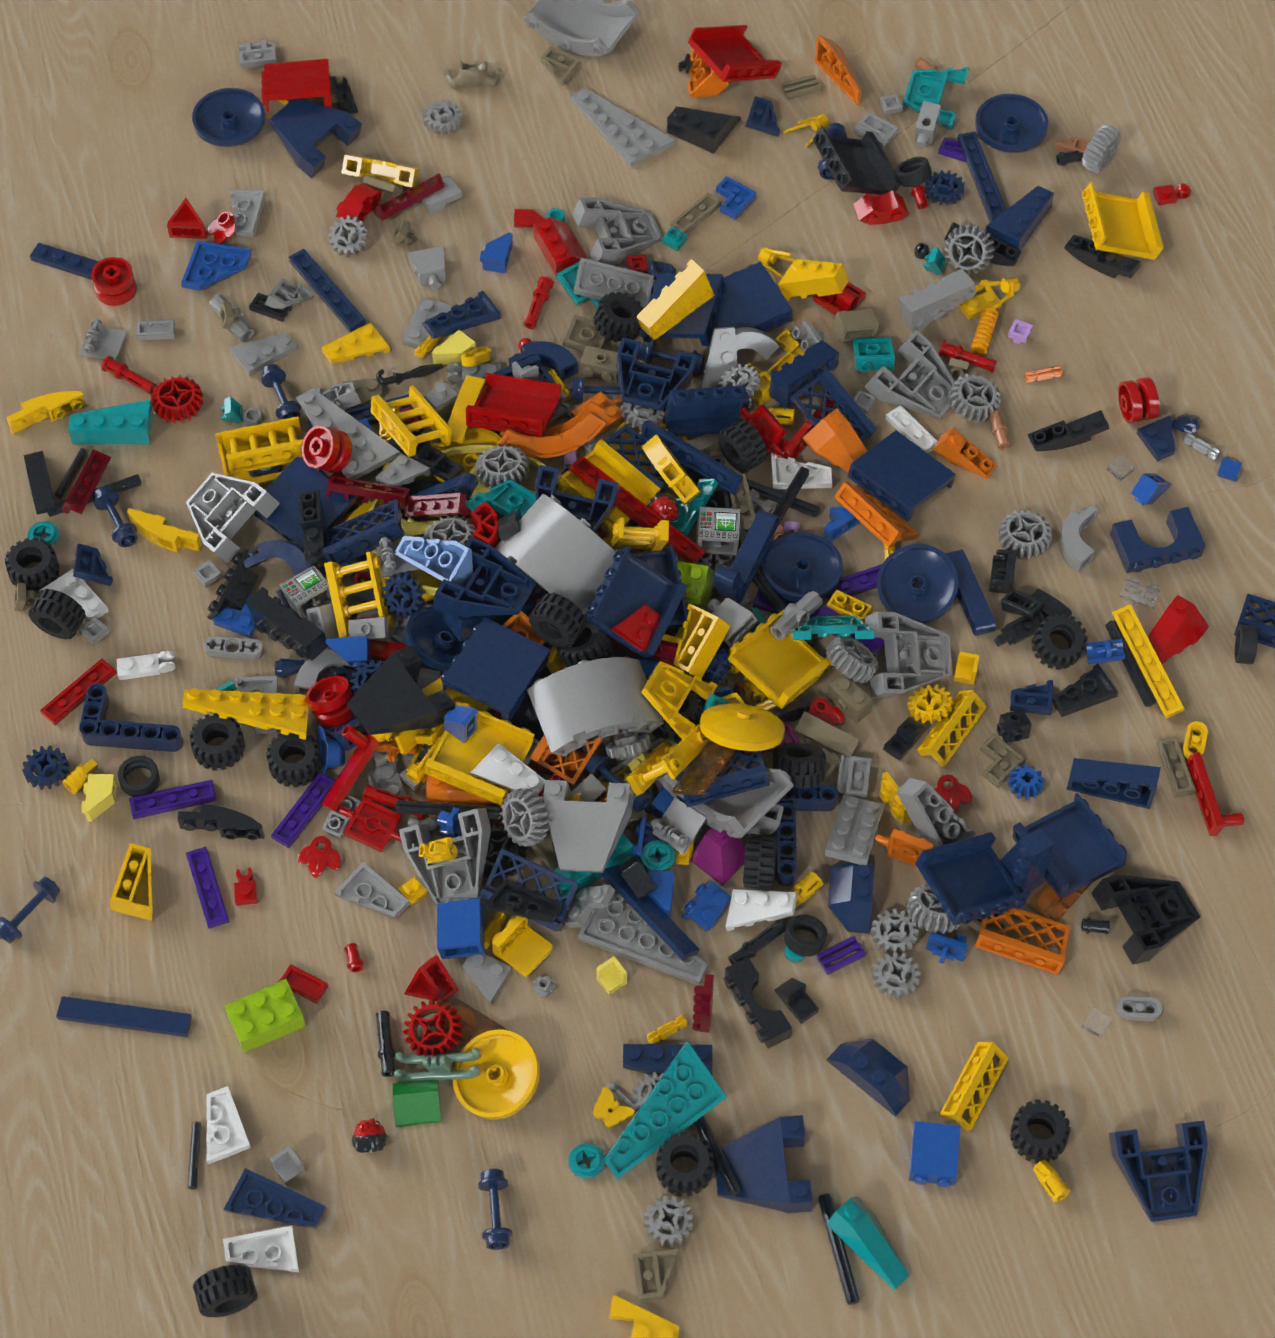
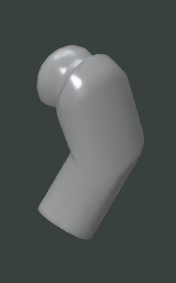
M434 815L423 821L411 817L408 826L428 824L429 832H432L439 827L437 823L438 816Z

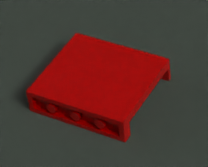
M747 25L696 27L693 29L688 40V44L723 82L774 79L782 66L779 60H766L743 36L748 27Z
M328 58L264 64V71H261L262 106L266 105L267 112H269V101L324 97L325 107L332 106Z
M486 373L484 389L474 406L468 405L466 408V426L502 432L509 428L523 435L542 437L561 402V384Z

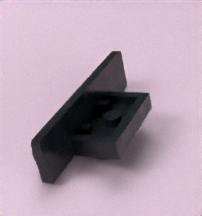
M244 549L241 553L237 552L232 560L234 565L228 569L224 576L226 579L225 583L221 584L216 591L218 597L210 603L207 609L210 611L207 616L208 619L211 620L218 613L223 601L239 611L246 603L259 577L242 566L249 552L248 549Z

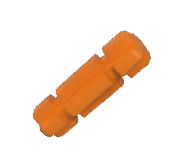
M1061 366L1052 367L1053 369L1048 367L1035 370V372L1027 371L1025 372V380L1027 383L1035 382V380L1051 379L1052 376L1054 378L1061 377L1062 368Z

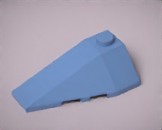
M403 536L394 552L395 555L441 581L446 579L464 588L473 575L472 550L457 541Z

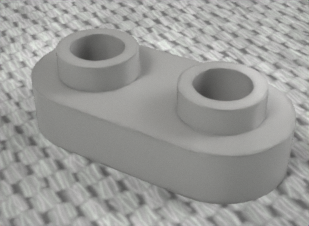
M1125 996L1119 1000L1117 1005L1118 1015L1125 1020L1155 1021L1162 1012V1004L1153 997ZM1124 1008H1129L1131 1012H1126ZM1146 1009H1151L1153 1013H1148Z

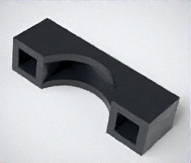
M747 957L726 967L725 977L723 978L724 983L728 989L733 990L737 1005L744 1008L746 1012L745 1017L748 1023L756 1028V1035L759 1041L765 1043L769 1049L791 1038L792 1027L781 1010H767L761 1007L753 998L752 992L758 985L759 973L750 958Z

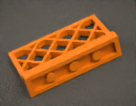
M849 481L842 484L834 497L888 548L893 547L897 541L914 540L920 535L898 514L862 487L853 486Z
M544 735L530 759L575 785L585 770L586 764L593 757L604 738L598 736L597 740L589 741L587 739L588 744L583 745L587 746L588 754L586 758L578 760L576 750L572 752L575 761L563 763L562 756L558 755L560 764L551 766L546 763V760L553 753H551ZM576 765L577 772L573 779L566 775L564 766ZM561 767L562 772H560L559 770H557V769H555V768Z
M1014 908L1007 910L1000 916L994 917L990 915L986 919H982L974 947L1058 975L1065 962V951L1071 926ZM1010 916H1019L1022 922L1015 924ZM1005 918L1010 927L1002 929L998 921ZM1031 923H1039L1043 929L1036 931ZM993 924L998 932L986 930L985 927ZM1026 926L1031 934L1023 936L1018 928ZM1052 930H1060L1064 932V935L1057 939ZM1014 931L1019 939L1010 938L1006 933ZM1047 933L1052 941L1044 943L1039 935ZM1034 938L1039 946L1030 945L1027 940ZM1055 945L1060 953L1051 952L1048 947Z

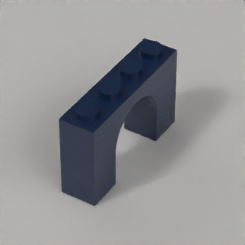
M1188 507L1169 511L1166 523L1174 543L1163 548L1152 547L1144 543L1139 537L1132 519L1112 525L1110 536L1126 573L1140 572L1143 569L1152 567L1158 568L1170 563L1176 564L1187 559L1194 560L1202 556L1205 543Z

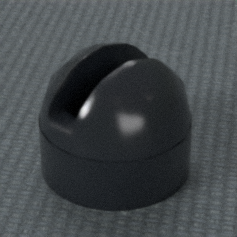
M924 243L917 244L914 251L915 257L925 259V256L930 251L929 246Z

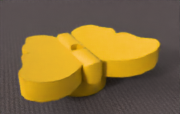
M606 1087L602 1088L598 1102L595 1103L593 1109L594 1118L602 1119L605 1122V1127L612 1129L634 1117L635 1112L632 1108L620 1106L619 1102H614L612 1092Z

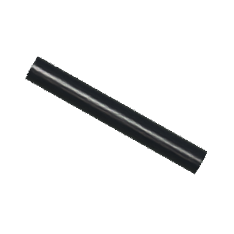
M80 448L55 492L56 497L62 498L87 454L86 449Z
M200 1122L192 1123L188 1189L190 1190L197 1189Z

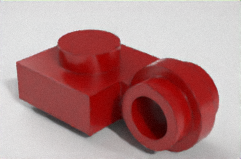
M1183 183L1178 185L1176 190H1174L1172 185L1154 187L1153 193L1159 206L1176 203L1177 197L1180 199L1188 198L1191 189L1187 184Z

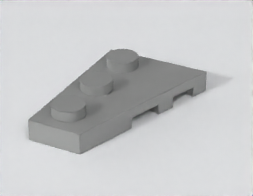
M230 190L233 215L235 216L236 236L255 237L266 198L265 191Z
M422 298L402 339L403 345L414 348L421 346L430 336L424 328V322L442 312H449L453 305Z
M734 326L714 329L700 388L719 387L718 382L721 381V376H726L725 371L730 372L732 366L738 368Z
M287 333L228 347L229 353L249 376L298 350L297 344Z
M277 676L236 678L240 692L278 693ZM254 727L256 734L277 733V729L274 728L265 730Z
M364 862L334 892L337 897L394 919L410 905L408 899Z

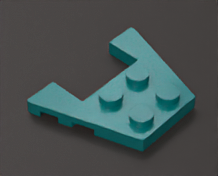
M962 67L959 70L946 68L944 71H936L935 69L912 71L903 105L920 113L923 101L940 104L946 81L965 85L969 67ZM940 110L939 124L952 130L956 113Z
M699 479L697 487L701 493L687 505L680 498H675L679 503L678 517L670 522V524L682 534L688 535L699 517L700 507H705L718 482L715 479Z
M508 480L490 488L489 492L485 494L478 493L474 495L473 499L466 500L465 507L470 509L471 515L479 505L486 502L496 512L504 516L519 508L523 517L536 502V494L516 482Z
M855 615L813 616L805 622V625L799 626L798 631H792L793 640H811L812 634H818L819 637H828L830 634L848 637L851 634H855V639H874V630H869V626L863 625V621Z

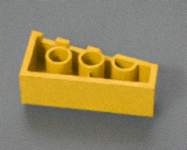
M692 259L687 263L688 267L683 272H678L675 276L676 280L669 287L666 285L661 290L660 297L653 299L636 316L641 328L654 341L714 296L705 271Z

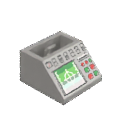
M700 507L696 541L697 545L706 551L705 554L737 555L740 509Z
M314 565L279 585L290 607L296 611L301 619L306 618L308 620L307 609L332 603L328 582Z

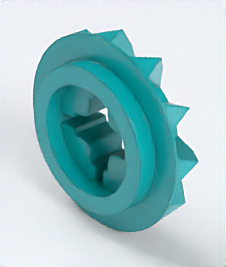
M47 521L34 524L27 533L29 540L37 538L40 541V537L46 531L47 536L43 540L51 545H56V541L60 537L57 526Z
M660 840L652 841L643 847L641 860L644 866L650 870H669L675 861V851L667 842ZM656 851H658V854L661 856V861L659 863L657 859L654 858Z
M583 1143L577 1145L569 1154V1168L575 1176L582 1177L583 1179L594 1178L602 1172L605 1165L603 1161L605 1158L604 1154L594 1144ZM583 1154L588 1160L592 1159L590 1168L586 1164H580L583 1162Z

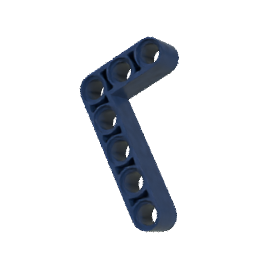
M763 510L757 512L731 568L719 565L715 572L714 583L720 597L730 598L739 604L742 602L775 534L780 520L779 516Z
M95 683L88 688L79 730L85 744L176 752L183 747V738L177 726L105 720L109 706V697L105 686Z
M820 784L809 788H791L784 795L790 798H781L776 803L784 807L782 815L790 816L787 818L782 816L780 825L776 829V878L782 886H790L796 879V811L834 810L837 805L838 790L833 785ZM787 833L790 836H783L782 834ZM788 852L790 853V855H784L782 853ZM789 871L791 874L786 875L782 872Z

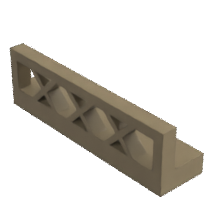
M746 474L741 475L743 479L738 493L733 495L729 492L732 509H740L739 540L741 545L755 518Z

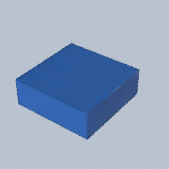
M1223 457L1217 476L1236 482L1242 463Z

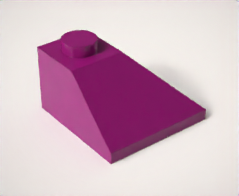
M711 828L704 835L690 861L723 886L744 865L746 848L739 838L728 836V831L723 830L719 832Z

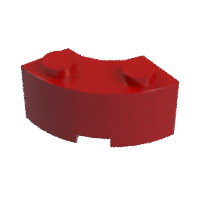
M367 183L356 184L343 202L341 201L338 204L335 217H343L346 220L347 215H349L352 219L357 217L359 221L364 223L369 213L379 205L383 191Z
M893 190L883 195L867 193L854 203L859 221L868 225L898 222L909 214L904 198Z
M483 502L471 513L472 524L476 527L473 537L495 548L501 542L498 532L497 514L489 504Z

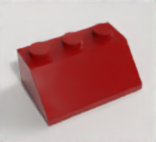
M551 217L533 223L534 239L555 276L557 273L580 262L581 258H587L568 223Z

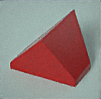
M185 197L167 222L169 237L206 239L204 223Z
M435 955L418 968L404 995L427 1000L433 999L436 1002L438 999H441L444 1002L459 989L438 955Z

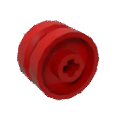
M110 257L99 261L93 267L91 272L96 296L102 303L111 306L123 305L135 296L137 287L132 266L128 261L118 257Z
M1150 377L1139 378L1136 382L1133 380L1124 381L1119 384V406L1122 416L1128 424L1139 422L1141 419L1150 420L1158 417L1159 397L1156 386Z
M321 425L314 426L306 433L301 447L302 457L309 467L336 473L344 469L350 461L352 442L345 431Z
M330 676L324 678L308 690L306 700L310 709L313 710L316 722L320 726L335 727L344 724L354 716V713L347 704L355 694L352 693L350 683L345 677Z

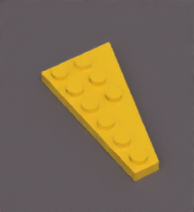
M196 688L184 689L182 708L204 714L210 712L217 713L219 718H236L238 723L265 730L274 728L281 730V734L289 735L293 733L299 735L300 739L306 740L309 705L306 695L221 691L216 689L202 690Z

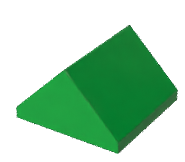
M438 1080L393 1083L396 1127L441 1122Z

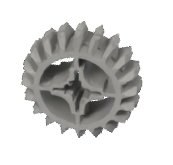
M1108 124L1100 127L1094 136L1091 137L1085 149L1082 166L1096 174L1102 171L1112 160L1118 149L1121 132Z
M968 224L966 227L961 225L959 229L955 228L953 233L948 235L949 239L945 241V244L948 246L944 248V251L949 253L945 255V258H951L949 265L954 263L956 265L954 270L961 268L970 275L972 271L977 274L979 270L983 271L986 269L985 265H990L991 261L989 259L994 257L991 252L995 250L990 245L994 243V240H988L990 234H984L985 228L979 231L978 225H975L973 229L971 224ZM962 236H971V237H974V238H973V240L969 241V240H966L965 238L962 239V238H960V237H962ZM978 243H980L982 246L983 254L981 253L982 251L978 247ZM956 245H957V248H958V249L960 250V252H961V255H960V256H959V254H958V252H957ZM972 245V247H971V248H972L971 252H969V253L966 255V253H967V251H968L967 248ZM967 258H972L973 260H978V262L972 263L967 262L965 260Z
M974 372L970 376L968 374H965L963 377L960 376L953 383L949 392V402L952 403L951 408L956 409V414H962V418L967 417L969 422L972 419L976 423L980 419L985 422L987 418L990 419L988 417L989 413L998 411V407H1000L1001 393H999V387H994L995 381L989 382L988 377L984 379L981 374L976 376Z
M505 444L501 447L499 445L496 448L490 447L489 451L483 450V455H479V459L476 461V474L480 483H483L485 488H492L508 480L522 485V481L527 480V475L530 471L527 455L521 451L520 447L515 448L514 445L508 447Z
M1021 509L1019 513L1014 510L1012 515L1007 514L1005 519L1001 521L998 539L1001 541V547H1006L1005 550H1017L1020 560L1023 556H1026L1029 560L1031 555L1037 558L1039 554L1043 555L1045 550H1048L1052 541V527H1049V521H1045V516H1038V511L1033 514L1030 509L1027 512ZM1013 528H1016L1013 533L1010 532ZM1040 535V538L1035 541L1036 536Z
M448 515L447 518L443 519L440 517L439 521H433L432 525H428L427 531H424V539L453 540L465 546L470 536L473 537L476 527L471 523V520H466L464 516L458 518L455 515L453 518H450Z
M837 636L828 644L829 646L826 648L828 660L836 667V670H839L848 679L851 678L854 682L867 683L876 675L879 669L877 658L868 650L869 648L865 647L863 643L858 642L857 639H853L851 636Z
M520 788L508 793L507 797L503 799L504 804L501 805L503 812L500 813L503 816V821L501 822L505 825L504 830L508 831V837H511L513 843H518L519 846H532L543 841V838L547 836V831L550 829L548 823L551 821L548 818L550 812L546 810L547 804L543 803V797H539L537 791L533 792L532 789Z
M921 885L920 888H915L909 896L907 903L908 917L912 918L913 923H918L919 927L926 928V931L933 930L934 933L940 931L942 934L945 931L951 933L953 929L957 930L961 925L954 926L929 885Z

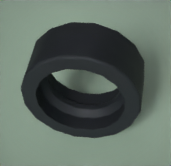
M913 157L900 163L895 169V173L901 180L902 187H914L926 182L931 177L932 170L927 158Z
M1242 624L1238 626L1234 651L1236 663H1254L1258 644V630L1256 626Z
M146 756L130 757L121 764L118 770L120 786L131 797L153 793L159 785L160 777L157 765ZM146 768L150 770L151 777L147 782L141 785H131L127 782V775L134 769Z
M802 914L794 916L789 921L784 934L785 944L792 952L800 956L811 957L817 955L824 947L828 935L827 928L822 921L814 916ZM805 929L812 932L818 940L814 942L801 940L793 931Z

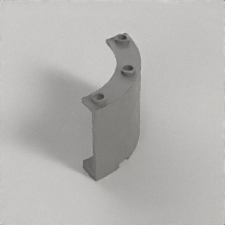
M537 0L523 20L529 28L564 51L584 56H601L611 52L640 14V11L631 0L613 1L612 3H606L605 0Z
M542 494L519 520L521 531L505 541L501 540L494 549L521 571L523 570L542 589L544 588L550 594L554 593L568 598L585 615L587 607L596 597L595 592L598 586L606 578L604 574L614 562L613 556L618 549L614 551L590 529L591 525L585 519H577L560 505L561 502L553 495L549 498Z
M627 656L591 661L582 660L578 664L553 673L544 679L536 680L534 685L527 689L551 753L564 757L579 747L588 744L587 739L597 735L600 738L617 734L618 730L628 729V732L649 734L665 723L663 717L641 693L647 678L640 661Z
M709 740L710 743L697 756L715 752L721 745ZM729 755L723 760L731 762L735 756ZM739 759L736 765L743 767L747 761ZM707 761L703 766L710 768L714 762ZM752 763L748 769L758 767L759 765ZM719 764L715 770L723 772L726 766ZM688 766L683 771L689 773L693 767ZM766 767L769 786L691 806V808L706 817L707 819L704 823L719 832L723 830L728 831L727 834L730 837L742 838L794 785L790 781V776L785 771ZM731 769L730 772H729L727 775L733 774V773H736V772H739V771L734 770V769ZM698 770L694 776L701 777L702 774L700 773L702 772L704 775L706 772ZM665 773L657 778V781L674 798L679 796L685 802L682 788H679V776L672 780L668 773ZM711 774L707 780L718 777ZM690 780L686 786L697 782Z

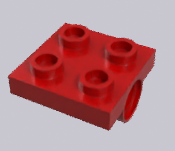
M848 282L840 294L825 296L815 294L813 301L836 316L837 312L852 311L866 298V292Z

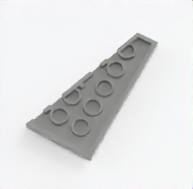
M586 88L570 96L571 102L630 168L675 145V139Z
M312 388L296 397L313 427L321 425L345 431L349 435L352 442V454L347 466L341 470L345 478L356 480L400 455L399 450Z
M613 894L607 908L592 909L578 935V940L695 985H700L707 969V963L697 955L681 960L619 894Z

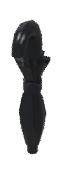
M423 365L410 372H393V376L386 378L382 377L384 370L381 369L376 374V380L382 385L393 383L399 385L405 379L430 375L443 368V365Z

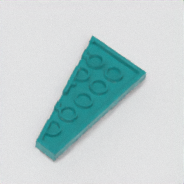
M686 1041L603 1159L616 1179H619L658 1150L661 1144H665V1139L668 1137L672 1139L673 1134H679L727 1098L689 1042Z

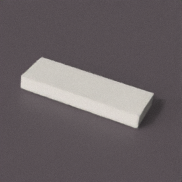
M901 405L886 414L885 419L902 435L927 453L933 450L937 440Z

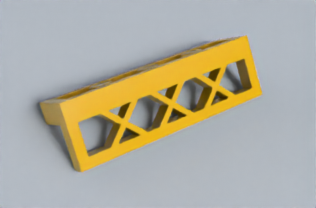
M974 690L958 692L953 699L952 712H947V718L941 717V722L938 721L917 749L921 756L931 755L940 767L946 766L987 708ZM973 701L979 707L975 713H971ZM966 716V726L961 728L960 719ZM952 731H955L956 736L954 743H950V733ZM941 746H945L943 758L937 752Z
M977 1042L939 1114L944 1120H955L965 1131L972 1130L1009 1059L994 1042ZM994 1054L1000 1058L996 1067H993L992 1058ZM985 1072H988L989 1078L987 1085H984L983 1082ZM975 1090H978L979 1100L974 1104L973 1094ZM965 1109H969V1119L967 1122L962 1118Z

